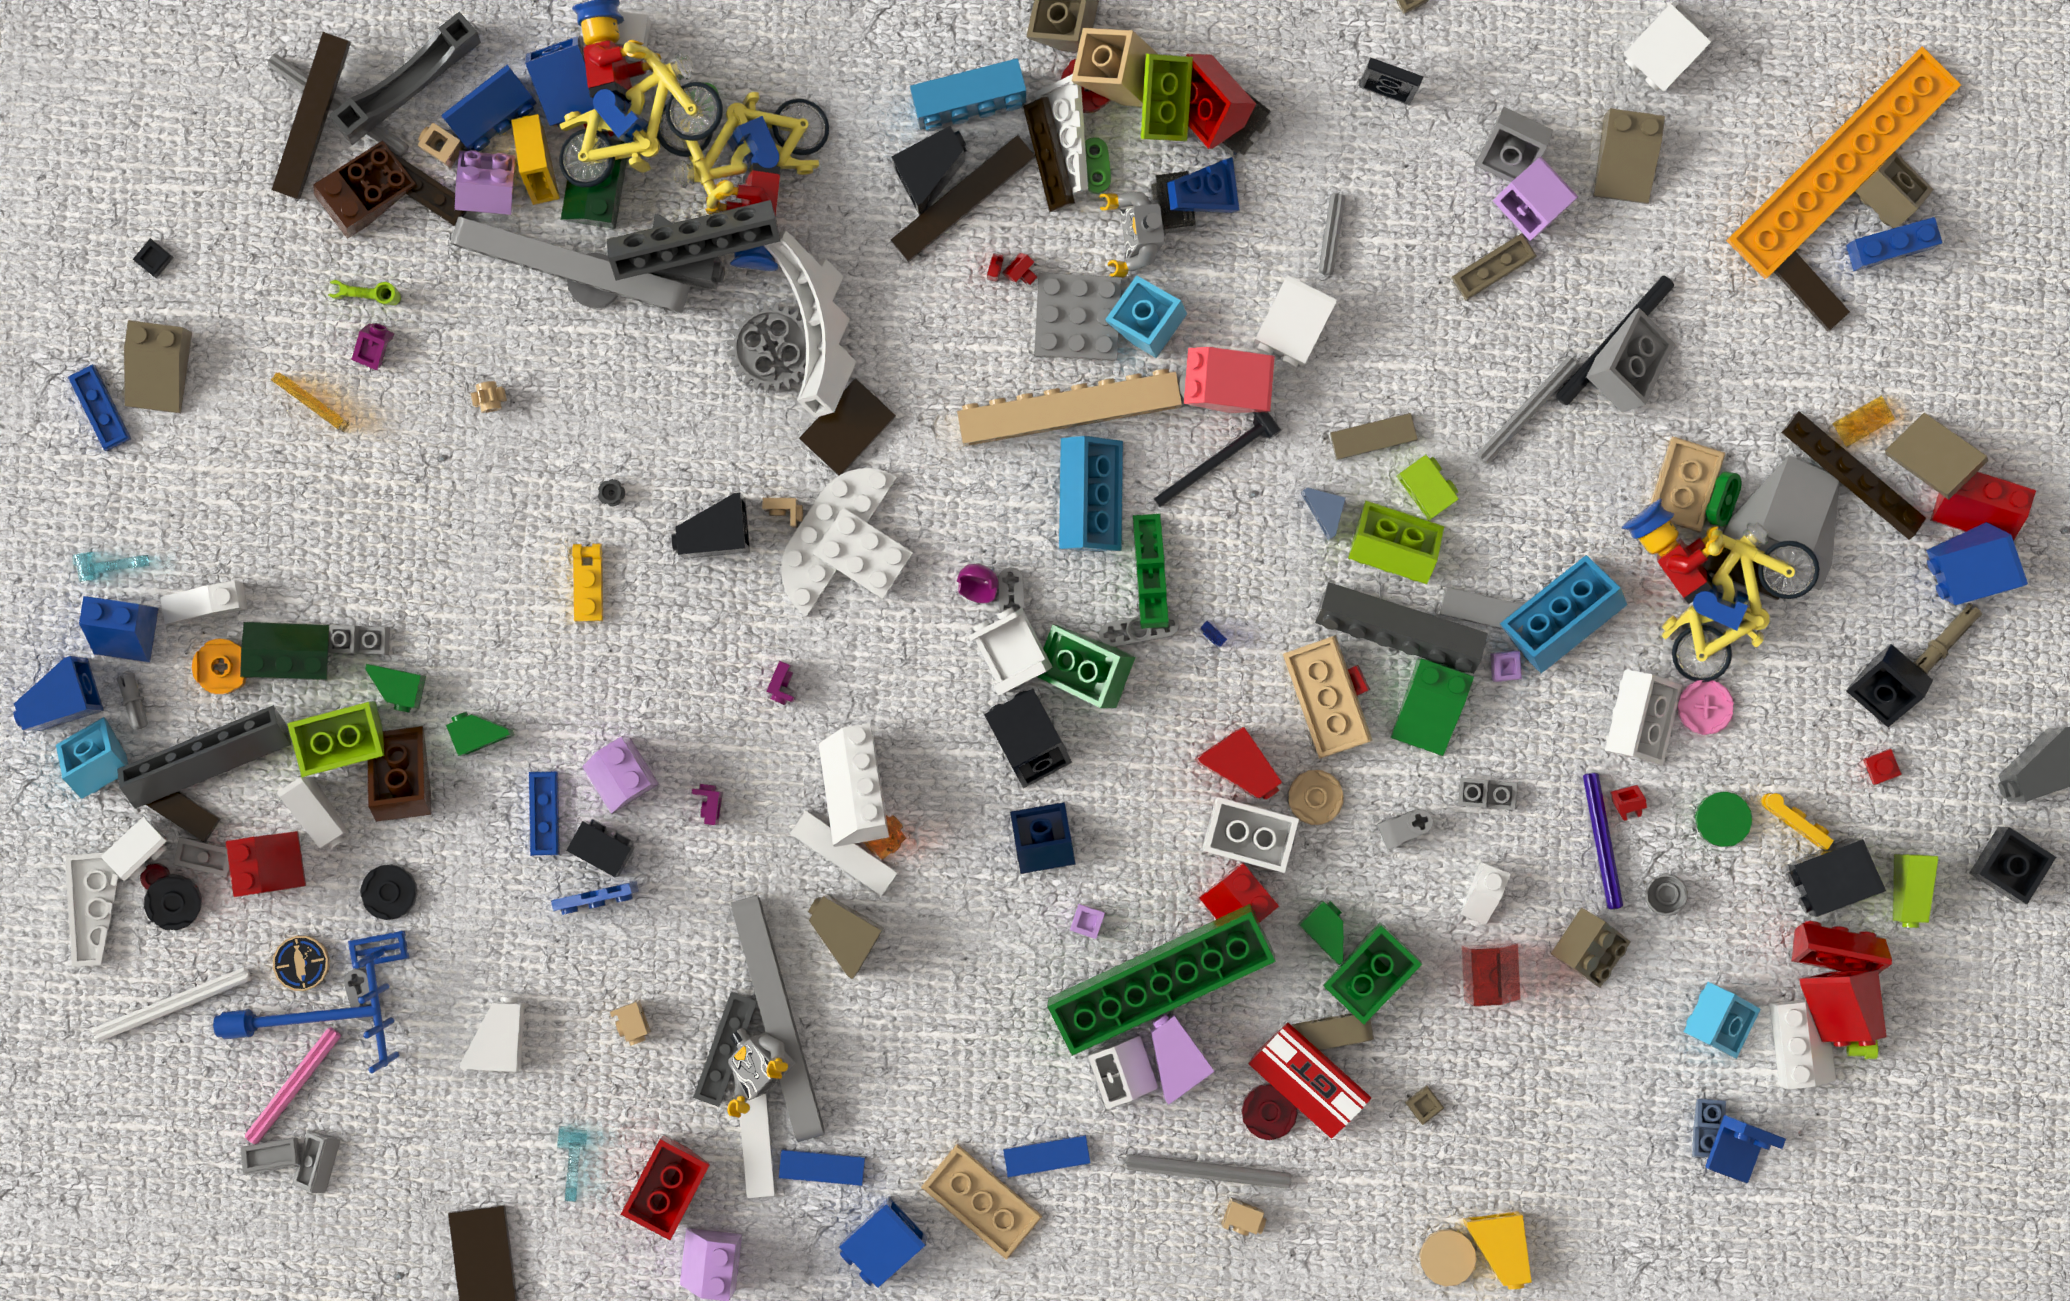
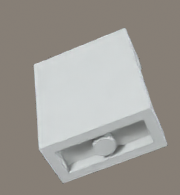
M1011 607L997 614L998 621L990 624L986 620L974 626L975 632L969 635L970 640L974 639L997 682L994 688L998 696L1052 668L1022 608L1014 612Z

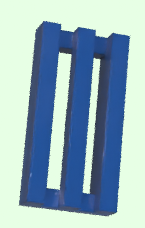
M405 930L348 941L352 967L354 962L358 961L357 956L371 954L379 949L389 951L400 948L401 954L377 958L374 960V965L410 958L409 952H407V941H405ZM398 938L399 943L358 951H356L355 945Z

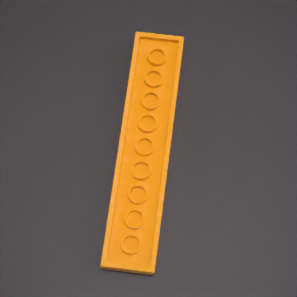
M1923 46L1920 47L1726 241L1764 279L1768 278L1961 84Z

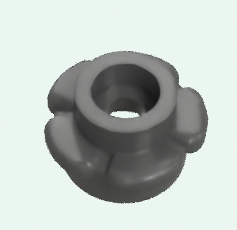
M610 479L609 481H604L598 488L599 500L611 507L619 505L620 500L625 497V489L621 487V483L618 480ZM611 490L614 491V495L612 496L609 495V491Z

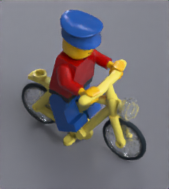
M591 0L572 7V10L577 14V22L582 28L583 40L587 45L584 47L587 85L595 108L582 115L579 111L570 112L564 116L566 122L560 124L561 129L565 132L582 124H587L586 129L579 130L566 139L559 155V163L563 175L569 182L579 187H593L602 183L610 175L615 160L633 157L629 159V164L641 173L651 169L649 163L643 160L641 155L651 158L656 156L660 150L657 134L668 90L672 95L666 107L667 123L670 129L684 140L698 141L710 136L719 126L723 115L722 101L718 93L711 86L701 82H690L681 86L678 80L684 78L686 80L692 78L691 72L694 71V66L688 55L683 56L681 52H678L674 58L670 59V63L665 65L661 62L660 54L654 53L647 47L642 46L644 44L642 42L629 40L624 44V48L615 44L620 39L618 25L624 21L623 16L618 12L619 0ZM625 56H630L636 59L643 58L646 60V62L644 63L643 61H638L629 64L626 62ZM647 70L653 72L632 87L630 78L644 75ZM658 84L650 119L647 121L640 116L645 103L644 93ZM602 130L614 132L619 139L626 143L613 146L610 139L602 133Z
M750 92L742 102L743 104L733 103L728 107L726 111L728 120L704 157L702 151L711 142L713 133L705 139L698 141H688L678 137L667 123L666 104L657 139L664 149L670 153L690 158L691 163L680 160L679 166L674 167L675 183H679L681 188L693 185L694 182H700L708 195L706 198L707 208L705 210L709 215L771 200L776 217L780 169H796L797 174L807 175L813 173V169H817L819 166V160H797L790 155L792 153L795 155H810L824 146L829 136V123L824 111L814 102L799 98L784 102L778 107L775 114L757 111L755 105L759 100V93ZM675 100L672 107V118L675 126L681 132L688 135H698L707 131L712 126V121L703 107L697 104L703 111V117L695 119L687 114L681 104ZM768 128L773 129V134L781 147L774 143ZM728 142L732 152L735 151L730 159V165L712 168ZM745 173L742 185L738 184L737 187H734L733 183L728 180H723L716 185L713 181L714 179ZM730 195H736V198L741 199V203L732 201L720 203V200H724ZM764 246L734 252L735 258L730 262L734 267L762 271H777L779 268L775 258Z
M1658 499L1641 513L1623 524L1622 529L1628 530L1633 539H1638L1648 553L1657 554V562L1688 604L1693 602V605L1678 618L1673 615L1662 625V628L1665 630L1662 633V637L1666 640L1679 626L1690 623V628L1680 633L1672 648L1673 663L1679 673L1685 678L1694 682L1699 680L1710 682L1719 678L1728 669L1732 659L1730 645L1732 642L1745 634L1751 637L1752 645L1755 648L1764 641V635L1760 630L1768 626L1770 616L1761 605L1753 561L1759 563L1758 573L1764 588L1772 595L1783 599L1798 598L1811 591L1819 578V562L1809 547L1797 541H1782L1772 545L1765 552L1759 550L1758 548L1763 544L1767 545L1769 543V540L1766 538L1769 532L1758 522L1755 525L1749 522L1746 525L1747 529L1743 532L1744 536L1740 540L1724 535L1722 531L1717 530L1718 527L1713 526L1707 530L1706 537L1703 539L1700 537L1690 545H1686L1681 538L1676 540L1679 532L1670 521L1675 514L1666 511L1662 507V499ZM1724 547L1731 550L1712 578L1702 564L1708 560L1707 557L1709 555H1719ZM1739 559H1741L1747 594L1738 590L1735 594L1733 579L1729 575ZM1722 585L1723 593L1718 592L1716 586ZM1716 621L1730 627V629L1722 633L1718 629L1702 625V623Z

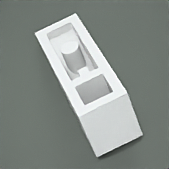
M235 580L206 585L160 597L164 624L166 625L248 610L244 584Z

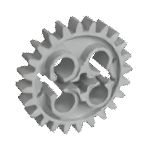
M775 302L773 310H769L767 303H764L763 311L760 312L754 305V314L750 316L744 311L743 315L746 320L744 322L735 320L739 329L729 330L735 339L727 340V344L734 347L733 350L727 352V355L736 358L729 364L731 367L739 366L740 368L735 374L737 377L745 374L744 384L746 385L753 380V388L755 390H758L761 384L764 385L766 393L769 392L771 386H774L777 393H780L782 384H785L786 388L790 390V381L794 380L800 384L798 375L800 373L805 374L806 338L803 319L798 321L799 311H795L790 315V307L788 305L785 306L783 311H780L777 302ZM767 315L769 316L767 325L770 329L778 323L786 325V332L782 336H775L771 331H768L773 344L778 345L775 347L780 361H784L783 353L785 350L792 348L797 351L795 360L784 362L785 367L793 373L782 372L777 380H775L777 371L774 367H771L768 372L764 373L757 369L758 363L763 359L770 360L773 365L776 364L769 350L765 351L768 349V344L764 335H760L761 341L756 347H749L746 343L750 335H759L760 332L751 322L756 324L762 323Z

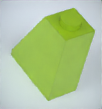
M1894 854L1893 921L1902 922V927L1919 928V922L1929 923L1938 856Z

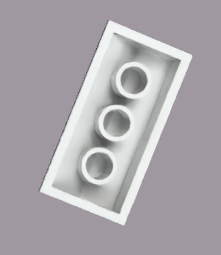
M870 723L843 727L819 743L834 847L889 837Z

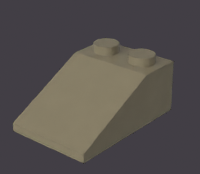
M1613 108L1606 112L1603 118L1594 197L1644 204L1649 203L1662 143L1665 116Z
M128 320L124 344V392L126 407L181 414L192 338L191 331L184 327Z

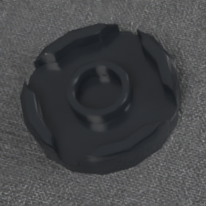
M393 864L382 865L371 870L363 879L360 889L363 905L370 914L383 920L398 919L404 916L415 905L417 898V884L412 874L403 867Z
M169 874L158 878L150 885L144 897V909L147 917L165 930H179L188 927L197 918L202 906V896L199 888L191 879L182 875Z

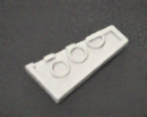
M1072 74L1035 92L1036 99L1049 97L1073 196L1088 190L1082 91L1080 85L1071 81Z
M105 852L65 855L72 967L102 965L119 880L116 872L101 857Z

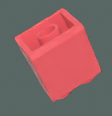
M1214 347L1188 348L1184 404L1226 413L1270 412L1275 356Z

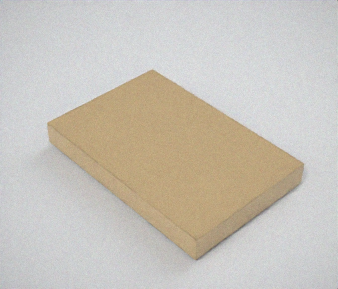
M1672 436L1650 505L1658 499H1662V507L1666 511L1675 514L1670 519L1673 525L1701 532L1706 517V507L1713 495L1715 482L1719 476L1725 453Z

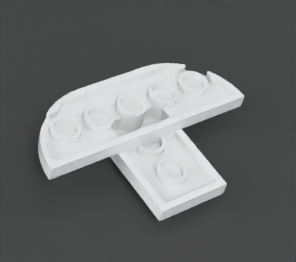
M873 468L855 469L839 475L822 490L795 531L783 554L781 575L784 589L790 601L805 616L809 615L837 570L881 599H884L913 555V552L868 524L897 480L895 475Z

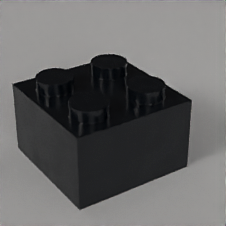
M1998 826L1969 874L2015 903L2028 904L2057 857L2012 828Z

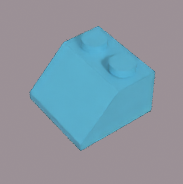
M1136 275L1105 320L1134 346L1157 358L1186 317L1187 312L1181 300Z
M104 717L56 744L62 779L81 799L96 793L100 788L117 780V769L128 765L127 755Z
M1707 982L1705 989L1699 995V1001L1693 1013L1687 1019L1684 1033L1737 1059L1761 1009L1736 994Z

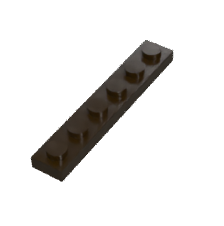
M1800 411L1791 418L1781 432L1908 540L1916 535L1926 520L1924 515Z

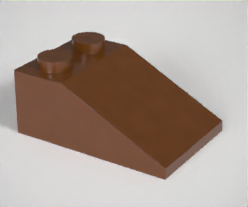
M423 726L383 731L384 756L368 760V807L375 821L432 815L431 787Z

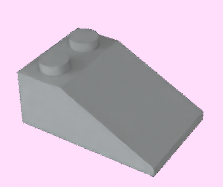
M1640 308L1635 309L1596 356L1586 377L1621 412L1644 406L1675 343Z

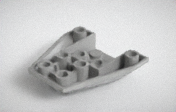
M1788 455L1730 518L1723 534L1735 540H1740L1745 534L1748 536L1750 531L1760 540V542L1756 543V548L1764 552L1772 545L1782 541H1797L1805 544L1814 552L1818 559L1820 568L1819 578L1813 588L1821 590L1832 566L1840 482L1830 473ZM1788 546L1779 548L1771 553V555L1794 565L1795 580L1807 585L1809 584L1814 568L1812 560L1806 552L1799 548Z

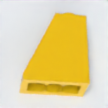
M539 114L511 120L519 172L532 204L535 205L560 199L546 133Z
M1519 1211L1463 1218L1465 1227L1503 1286H1508V1289H1521L1525 1287V1283H1532L1523 1215Z

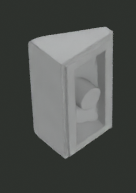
M307 1130L300 1154L301 1166L296 1168L292 1185L311 1193H325L340 1139Z

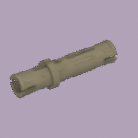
M1968 603L1935 640H1931L1928 643V648L1913 663L1928 674L1941 658L1945 659L1949 655L1948 650L1982 616V612L1976 606L1972 609L1973 604Z

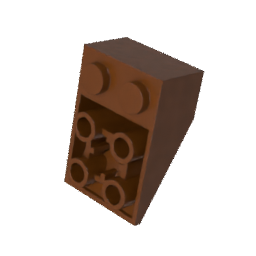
M383 140L313 184L314 196L347 239L370 225L416 185Z

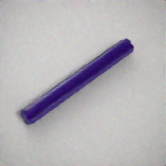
M1596 772L1583 775V781L1608 909H1619L1623 907V900L1600 778Z

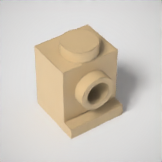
M432 123L430 127H425L418 138L420 141L418 146L423 151L450 169L459 157V151H463L465 148L461 140L435 123ZM439 142H445L442 149L437 150V144Z
M640 1000L610 1012L611 1017L617 1015L619 1019L615 1021L617 1031L620 1037L625 1036L626 1042L629 1041L630 1046L645 1041L644 1035L651 1032Z
M1230 1198L1221 1225L1227 1230L1230 1225H1233V1231L1248 1236L1249 1232L1262 1234L1266 1218L1263 1217L1264 1212L1262 1209Z

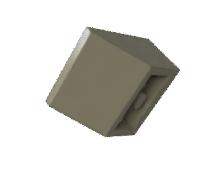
M1581 907L1551 952V955L1601 988L1603 983L1610 977L1619 959L1626 953L1631 941L1607 922Z

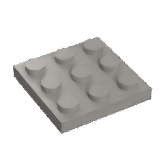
M1039 273L1034 357L1117 361L1118 331L1109 325L1105 319L1120 299L1121 277Z

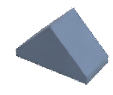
M1307 487L1301 492V495L1326 538L1330 540L1336 536L1346 497Z

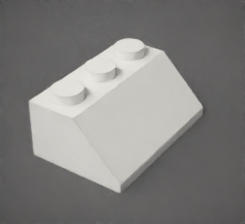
M1624 670L1623 678L1620 681L1617 703L1613 709L1610 732L1606 738L1605 751L1663 766L1683 685L1653 674Z
M1806 999L1769 1003L1779 1086L1789 1090L1815 1087L1836 1081L1832 1043L1822 1042Z

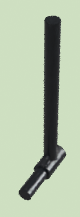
M1252 412L1254 414V427L1154 498L1155 502L1159 507L1163 506L1260 435L1263 438L1269 439L1281 432L1280 427L1269 412Z

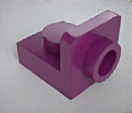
M369 323L359 331L351 360L378 370L381 367L387 344L393 339L394 333L388 331L384 325Z
M779 661L766 692L772 694L771 700L786 705L787 701L794 702L795 697L781 692L782 686L788 687L793 672L789 671L791 665Z
M700 784L699 789L692 788L691 794L707 796V801H703L701 806V818H705L704 824L719 825L723 792L716 791L715 785Z

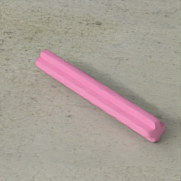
M330 1027L323 1033L246 1132L245 1138L253 1144L260 1142L340 1039L341 1034Z

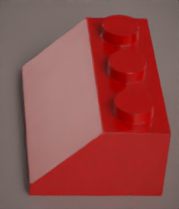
M1187 54V57H1193L1188 126L1208 149H1213L1245 127L1256 103L1213 55Z
M1977 472L1949 500L1938 493L1930 521L1964 532L1987 522L2011 534L2014 541L2029 516L2036 490Z
M1806 921L1794 931L1791 962L1838 971L1878 970L1879 973L1892 965V957L1886 939L1876 937L1875 933L1849 932L1848 928L1834 926L1832 928L1822 927V924L1816 921Z
M663 1135L659 1139L620 1215L671 1240L710 1164L688 1147Z

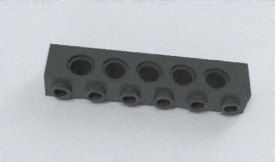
M771 200L606 239L608 258L616 281L781 242Z

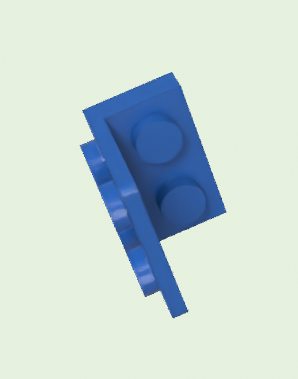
M1724 1115L1707 1160L1706 1168L1748 1183L1761 1147L1770 1150L1772 1145L1783 1149L1786 1139Z

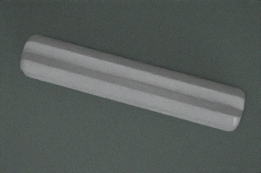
M1332 193L1329 201L1318 270L1319 273L1324 275H1332L1335 267L1345 204V195Z

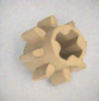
M496 381L482 382L475 385L477 392L470 393L472 404L475 408L480 407L481 413L495 412L502 409L501 402L507 401L505 389L502 386L497 387Z

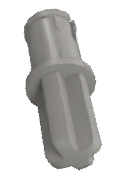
M130 673L117 677L116 679L123 698L121 704L126 707L132 729L137 730L146 727L148 721L142 704L144 697L140 696L135 674Z

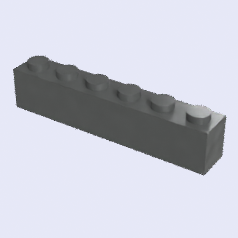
M1328 582L1322 595L1315 621L1316 624L1322 625L1327 629H1335L1350 634L1355 638H1363L1380 646L1391 647L1408 655H1416L1429 659L1431 662L1454 667L1461 672L1472 674L1475 673L1482 660L1488 635L1486 632Z
M272 705L118 768L119 788L134 809L150 804L160 798L290 746L288 726L275 706Z

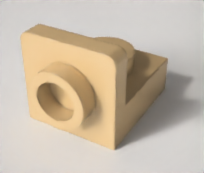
M763 498L762 509L769 511V516H786V511H790V526L792 528H798V521H803V505H798L796 498Z

